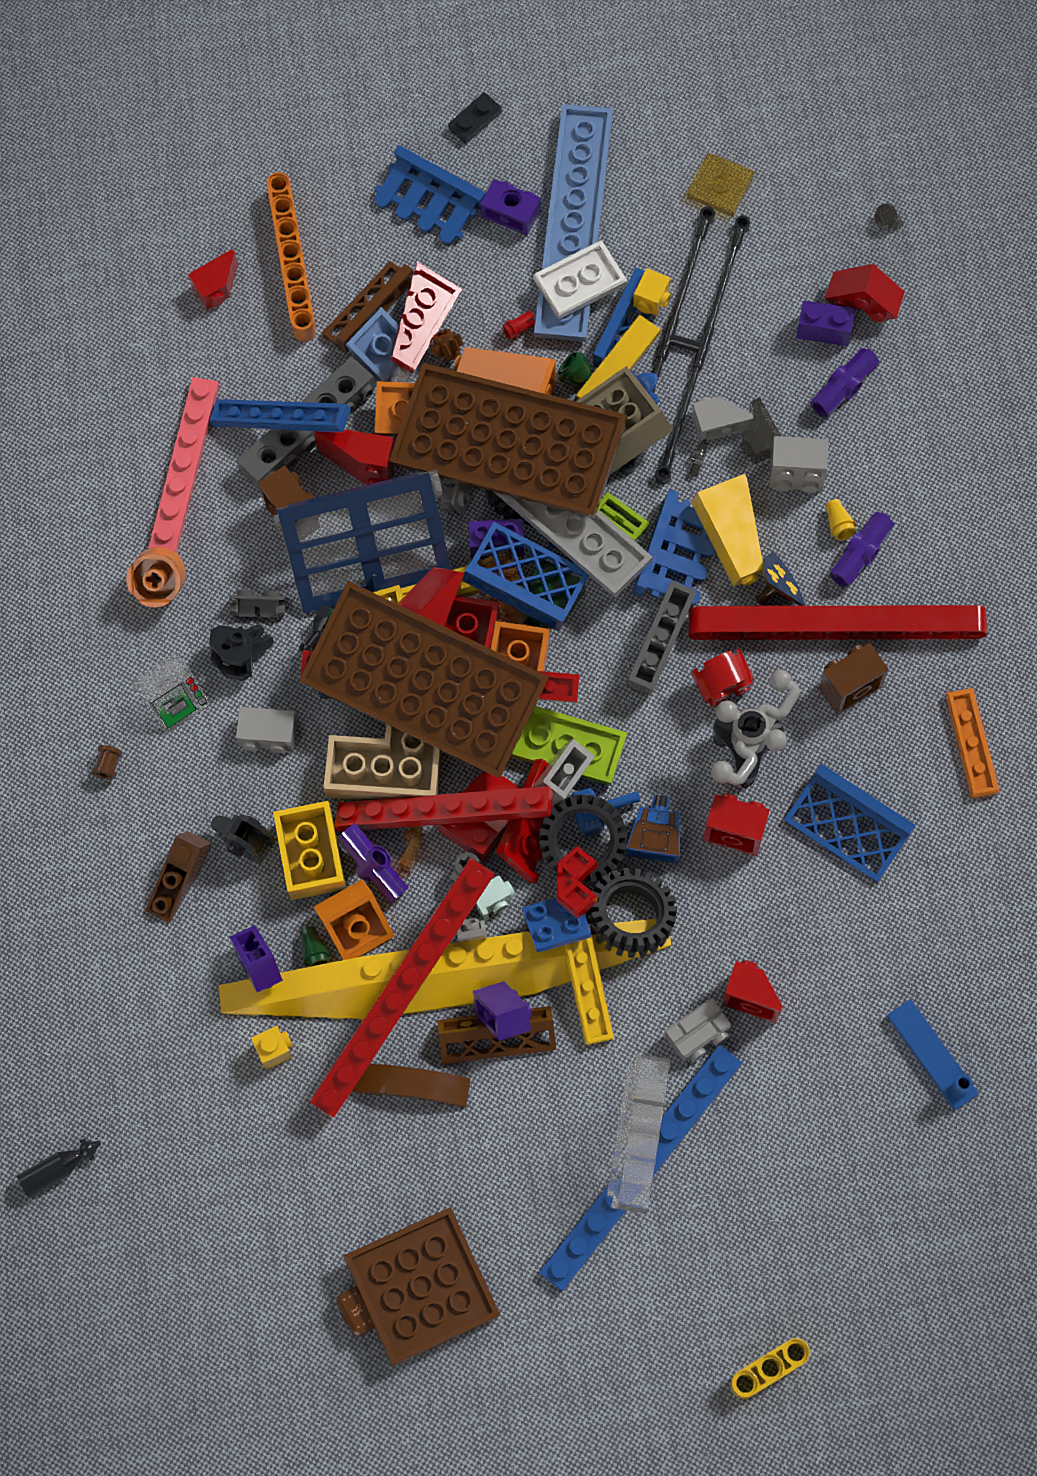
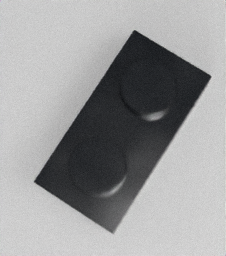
M483 92L448 123V129L465 144H468L502 113V107Z

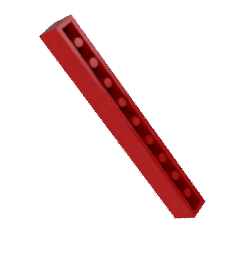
M469 858L311 1097L310 1103L334 1118L494 877V872L473 858Z

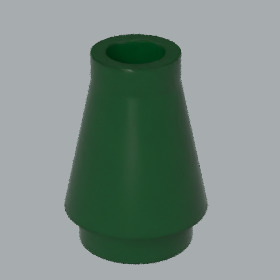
M314 926L303 928L299 934L304 965L312 967L330 963L329 957L331 954L318 935Z

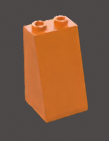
M465 347L462 356H457L454 365V371L548 395L553 394L556 385V360L551 358Z

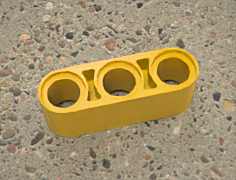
M800 1338L790 1339L739 1370L730 1382L732 1393L740 1399H748L801 1367L810 1356L808 1344ZM791 1345L799 1346L803 1351L802 1360H791L787 1354L788 1347ZM763 1362H774L778 1367L777 1375L774 1377L766 1376L762 1371ZM746 1376L752 1381L753 1385L750 1392L743 1393L737 1388L736 1381L739 1377Z

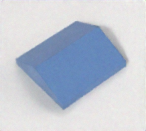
M381 307L345 345L360 365L384 382L399 366L390 360L399 325Z

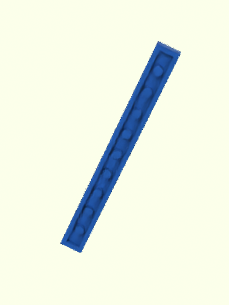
M721 1045L717 1047L539 1273L560 1291L563 1292L743 1062Z

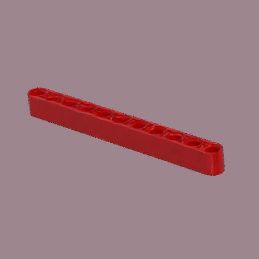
M981 605L696 606L688 610V636L693 640L981 639L988 635L986 607Z

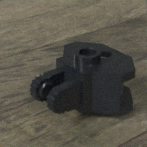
M260 624L244 629L242 626L233 628L219 625L211 629L210 632L211 662L226 678L244 681L252 676L253 663L258 661V655L271 648L274 640L269 634L263 635L265 630Z
M234 814L232 819L223 815H216L211 822V828L220 834V838L228 845L227 850L240 858L244 856L258 865L264 860V857L258 854L263 844L272 846L276 840L258 820L248 815L240 814L238 816Z

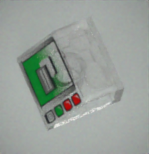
M178 652L131 682L136 694L165 735L211 705L196 678Z

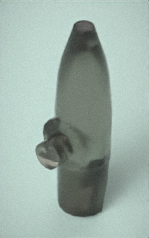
M703 439L700 442L695 455L690 454L689 459L693 460L689 472L693 477H698L700 468L703 465L707 451V439Z

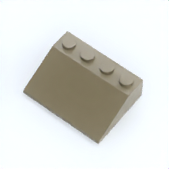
M627 366L576 401L627 414L628 419L610 474L673 431L662 410Z

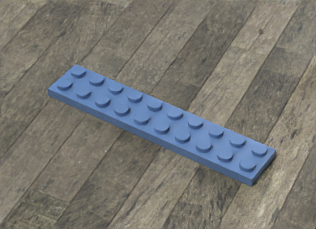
M562 104L542 270L598 242L613 117L612 108ZM539 289L534 337L586 342L591 304L558 319Z

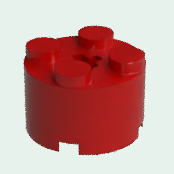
M736 649L735 655H733L732 651H727L703 663L705 669L699 672L696 667L690 673L706 704L709 703L711 708L717 707L721 702L726 701L725 698L728 695L735 693L736 697L749 692L751 690L750 686L753 685L755 680L740 649Z

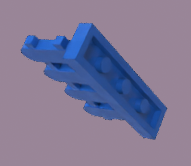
M398 145L394 151V156L397 160L396 165L393 163L389 165L388 169L391 172L382 186L377 184L374 189L377 193L375 196L377 206L385 209L394 202L398 205L396 213L399 219L403 221L409 220L413 214L419 216L418 226L424 233L431 232L437 226L442 229L440 231V239L445 245L454 243L456 238L461 240L464 236V232L461 230L470 216L474 218L477 216L478 210L475 208L481 209L480 204L486 192ZM413 171L417 173L418 176L416 177L415 175L411 174V172ZM407 180L412 185L404 198H401L397 194ZM435 183L436 185H438V186H440V187H439V188H436V187H434L432 184ZM427 192L434 196L426 209L422 210L418 206ZM454 195L460 197L461 200L454 198ZM449 204L456 207L447 222L440 220Z
M669 489L663 500L646 549L653 557V562L637 576L632 594L642 597L644 592L648 590L652 592L651 597L657 599L659 595L665 596L671 579L665 578L667 571L686 577L684 584H679L697 591L691 603V606L699 601L700 593L697 589L691 587L693 580L697 582L704 581L708 575L707 567L699 563L701 556L704 558L712 557L715 549L711 541L707 539L708 535L694 507L689 506L691 501L684 499L683 503L678 502L679 492ZM670 519L676 520L674 527L669 525ZM683 523L701 529V535L697 536L681 530ZM663 542L668 544L667 550L660 549ZM675 547L694 553L693 559L690 560L674 554ZM654 566L660 568L658 575L652 573Z

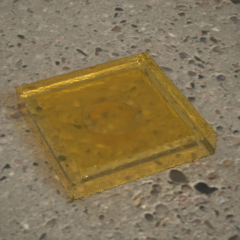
M708 152L687 193V198L734 217L755 176V171Z

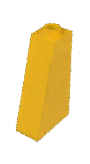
M745 474L697 492L691 502L733 587L740 584L748 586L755 583L762 572L763 562L748 481Z

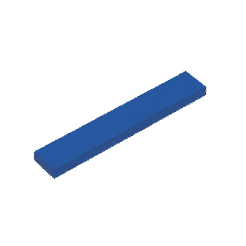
M217 399L209 423L213 427L343 432L351 408L347 404Z

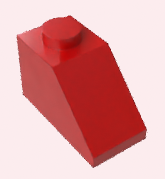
M233 249L187 274L192 289L207 310L221 305L230 296L238 267Z

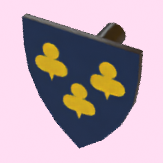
M776 553L768 554L762 562V572L767 588L756 597V601L763 606L779 592L799 606H805L800 589L788 568Z

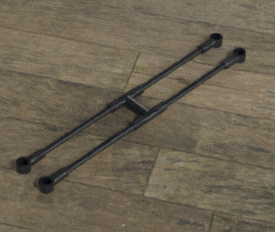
M710 206L703 207L700 210V223L696 233L697 239L673 314L669 317L657 354L658 361L654 370V374H657L659 379L663 363L667 360L671 345L697 351L692 365L693 372L669 448L665 451L661 466L656 470L655 478L660 484H667L671 480V467L676 454V444L699 371L702 370L715 330V320L737 250L740 249L743 237L750 228V219L747 216L741 215L735 219V232L731 242L732 248L708 324L704 327L701 340L697 341L675 335L679 323L678 316L702 241L706 238L710 224L715 220V210ZM704 214H710L711 217L707 218V217H704L703 215H704ZM745 223L746 226L741 227L738 224ZM636 457L627 462L632 464L631 467H620V471L623 474L629 475L634 472ZM665 472L668 476L663 478L659 474Z

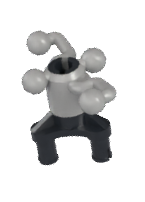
M786 670L774 671L769 679L770 685L774 690L779 692L788 691L779 709L770 704H762L757 709H746L738 712L737 706L728 700L721 702L717 706L716 715L718 719L713 725L714 742L720 747L727 746L735 760L736 773L733 772V768L728 762H716L711 768V776L716 782H728L733 785H741L742 787L747 783V787H749L758 776L760 762L766 750L769 748L771 751L777 752L786 747L787 737L784 733L783 724L779 720L784 719L789 714L800 695L799 686L792 681L790 674Z

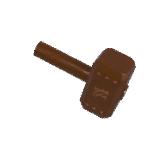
M356 1286L336 1297V1305L341 1313V1317L353 1337L356 1339L375 1329Z

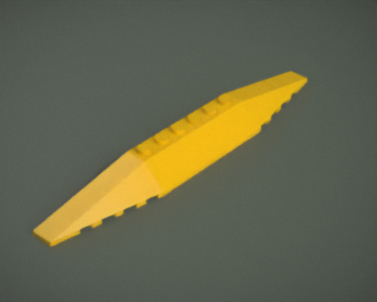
M656 919L613 924L625 932L641 933L652 928L656 923ZM530 932L449 943L402 1015L474 1004L473 991L503 981L512 990H516L519 997L536 995L549 988L570 983L571 978L564 946L538 953L536 952ZM597 933L592 935L599 971L633 959L628 958V951H623L622 956L616 955L618 948L612 947L609 952L604 949L606 942L603 941L599 945L596 941ZM670 936L662 947H658L657 951L671 946ZM409 950L357 957L282 972L280 974L283 981L258 993L249 979L218 985L221 1013L363 1020ZM636 952L634 958L640 957L639 952Z

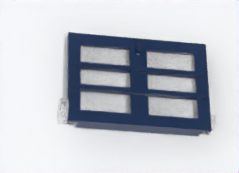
M437 470L420 474L414 473L277 508L278 514L273 515L276 530L283 531L303 613L319 610L324 604L330 607L336 606L347 581L371 592H376L397 585L400 588L415 585L433 567L452 570L435 499L443 496Z

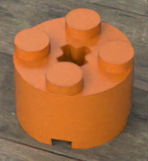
M163 547L149 548L140 553L128 569L126 576L129 592L141 604L148 607H162L171 602L183 588L186 580V569L177 552ZM157 573L161 580L157 581L156 576H152V574Z

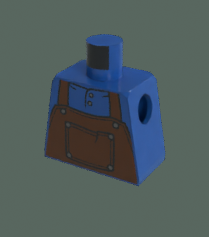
M655 795L653 796L652 808L640 807L627 843L626 856L679 864V813L668 811L669 797Z

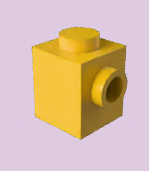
M646 268L634 292L633 306L642 313H651L657 316L661 307L666 308L670 300L671 277Z
M278 1026L251 1038L266 1070L292 1058L289 1048L293 1047L287 1031L281 1033Z

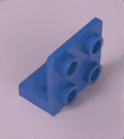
M557 898L522 907L527 932H530L536 952L538 953L591 937V931L585 914L577 919L558 904Z

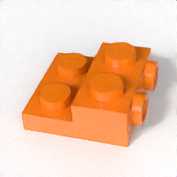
M377 381L375 435L398 436L415 383Z

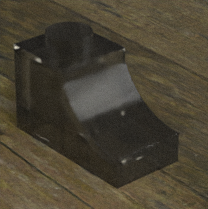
M760 397L750 401L749 412L752 413L753 422L750 428L743 432L742 443H740L743 455L746 458L749 457L753 465L771 457L774 436H781Z

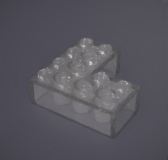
M636 1054L635 1062L628 1063L607 1196L613 1197L611 1208L647 1214L670 1059Z

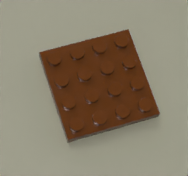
M451 1207L343 1256L392 1367L501 1316Z

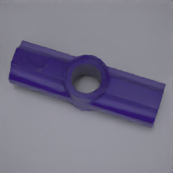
M862 347L845 366H839L832 373L825 387L811 400L810 405L813 407L814 412L821 417L828 418L845 399L850 400L858 392L863 381L879 365L880 361L876 354L869 348L865 349Z
M876 511L861 532H857L851 538L844 550L843 556L829 574L836 584L849 588L862 569L871 564L880 550V545L894 528L895 523L888 515Z
M355 823L337 837L339 843L355 861L354 868L357 875L365 881H372L390 904L408 890L409 887L390 866L391 858L389 853L381 846H374Z

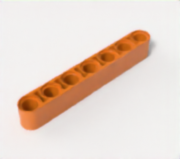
M275 172L268 177L267 188L290 322L294 337L299 341L307 342L314 338L316 325L289 177L285 173ZM281 210H288L287 212L280 213ZM286 232H291L290 235H283ZM289 255H296L293 258H287ZM295 277H299V278H300V279L297 280V281H291L292 278H295ZM298 300L304 301L301 304H295V302ZM302 323L308 324L306 327H299Z

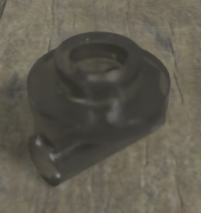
M890 203L881 204L877 207L874 219L880 229H899L904 225L896 209Z

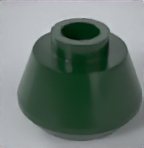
M582 352L570 354L562 362L557 372L560 382L574 387L578 385L583 386L592 375L590 373L591 366Z

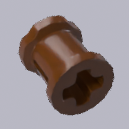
M100 745L97 750L99 752L97 765L92 769L91 773L103 779H116V764L123 752L112 746Z

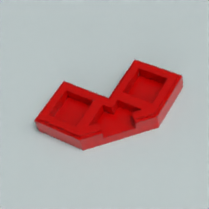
M578 846L557 863V902L577 919L598 902L597 895L581 883L598 867L597 861Z

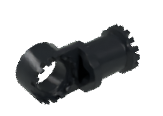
M324 604L316 613L313 627L311 628V635L304 644L299 646V650L302 653L303 650L314 651L329 620V610L333 609L330 606Z

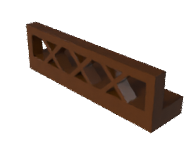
M389 261L322 332V336L347 354L349 349L345 344L381 307L387 311L409 288L413 269L406 264L400 268L392 261ZM391 271L394 272L395 274H394V275L391 277V279L385 284L384 278H385ZM378 291L368 302L367 296L371 292ZM361 309V310L354 316V318H353L352 320H350V314H351L354 310ZM344 327L336 337L332 334L337 328Z
M551 1006L531 1008L532 1018L529 1019L531 1031L516 1035L522 1039L516 1046L506 1045L503 1043L504 1039L499 1041L476 1015L437 1020L442 1064L556 1050ZM548 1031L549 1033L548 1042L537 1043L531 1038L536 1032ZM479 1039H488L493 1043L485 1050H480L474 1046ZM458 1042L464 1046L459 1053L447 1054V1043Z

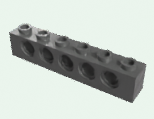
M351 356L301 402L347 404L351 408L350 416L357 404L362 400H367L374 393V376ZM344 389L352 390L350 393L347 394L341 393V391ZM270 429L236 460L239 472L259 490L258 482L284 465L288 470L291 469L304 452H309L316 446L314 432ZM288 440L295 441L290 446L283 445ZM267 458H275V461L272 463L264 462Z

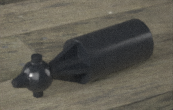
M83 1138L80 1140L79 1150L56 1152L18 1174L17 1179L28 1198L71 1175L83 1157L89 1158L90 1161L96 1159L94 1155L96 1149L101 1145L100 1140L91 1142Z

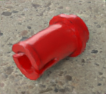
M527 310L524 314L511 321L509 319L506 320L505 324L502 325L505 336L508 339H516L518 334L535 326L536 319H530L534 317V314Z

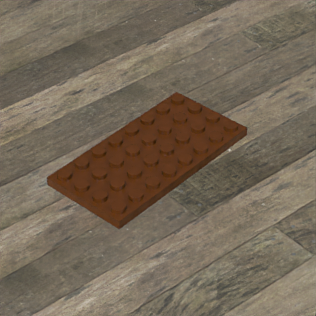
M422 363L389 462L391 465L424 474L429 473L432 476L595 518L628 418L627 414Z
M347 581L299 682L501 779L549 677Z

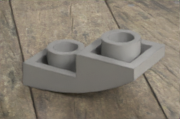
M466 919L457 931L458 942L487 938L484 920Z

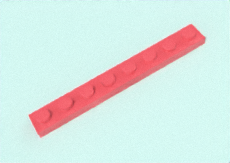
M192 377L149 548L163 547L174 552L178 551L210 425L209 419L219 389L218 381Z

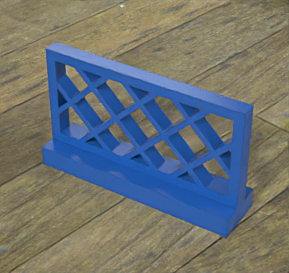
M493 522L475 556L467 566L462 581L559 632L589 575L578 565ZM497 532L504 536L508 545L494 548L491 540L493 534ZM524 546L530 550L532 558L519 561L515 548ZM510 550L514 562L500 565L496 553ZM492 555L496 567L486 569L477 563L481 557ZM548 559L554 562L556 570L543 573L539 561ZM534 563L538 575L524 578L521 566ZM516 567L520 580L510 582L505 579L502 571ZM573 572L581 576L578 584L567 586L563 574ZM558 575L562 588L549 591L545 579ZM540 580L544 592L539 594L529 592L527 583ZM574 590L572 596H570L569 591ZM564 593L568 602L565 609L554 605L551 596Z
M822 763L784 818L786 823L877 883L916 826ZM816 783L827 790L828 800L812 803L810 792ZM831 793H833L834 795H836V796L839 797V798H834V799H832V798H831ZM808 796V801H809V803L802 805V803L804 802V800H805L806 797ZM845 801L850 804L852 815L835 818L833 803ZM829 804L832 819L816 822L813 807ZM810 808L813 823L801 825L792 819L799 809ZM854 808H856L862 813L855 814ZM868 816L874 821L875 831L859 834L856 818ZM853 819L856 834L839 837L836 822ZM833 823L836 838L824 840L819 837L817 826ZM878 824L882 825L886 829L879 830ZM814 827L815 834L807 828ZM892 832L900 837L895 847L882 848L880 834ZM876 835L879 850L863 853L860 838ZM857 838L860 854L848 856L843 853L840 841ZM835 842H837V844H838V849H837L836 847H834L833 845H831L830 843H835ZM891 852L885 861L884 853ZM880 854L882 866L877 874L866 868L864 857ZM861 858L862 865L854 859Z

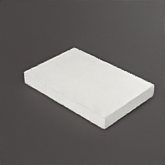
M602 240L533 274L534 281L558 319L627 285L626 277Z

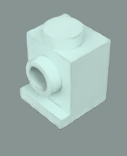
M497 876L490 881L475 907L484 922L489 920V913L497 914L505 910L509 906L508 903L511 902V898L516 894L508 880L503 882L501 877Z

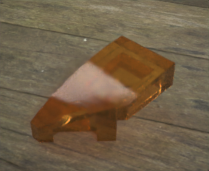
M423 826L410 827L409 830L406 829L403 833L404 841L409 843L399 865L402 871L410 875L419 857Z

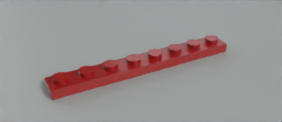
M550 786L338 802L334 827L338 832H344L354 823L360 830L550 817L553 791Z

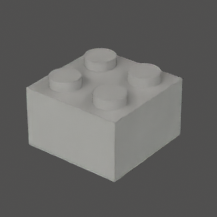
M774 436L770 457L769 488H775L778 491L796 489L806 493L823 491L828 467L829 439Z

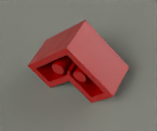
M868 264L834 271L825 299L832 305L862 309L873 321L884 322L897 319L905 291L877 266Z

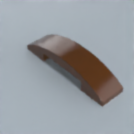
M369 1064L352 1092L435 1101L442 1105L466 1108L470 1078L420 1068Z

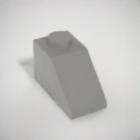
M705 397L693 403L692 417L700 442L752 430V413L720 397Z

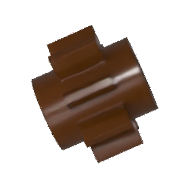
M444 329L433 335L434 344H431L429 347L434 357L442 358L444 362H447L461 354L460 347L464 343L459 333L456 334L455 331L451 332L450 329Z

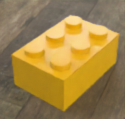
M329 801L273 812L287 891L291 901L344 890L346 884Z

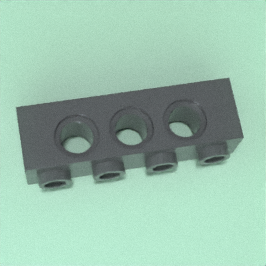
M671 580L626 686L646 695H652L697 591Z

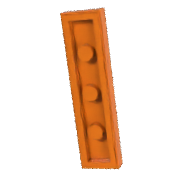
M969 688L947 692L945 698L970 797L975 799L997 795L1000 790L974 689Z

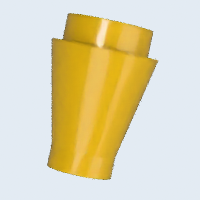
M839 499L829 501L825 508L828 514L831 535L839 541L851 538L856 533V522L842 506Z

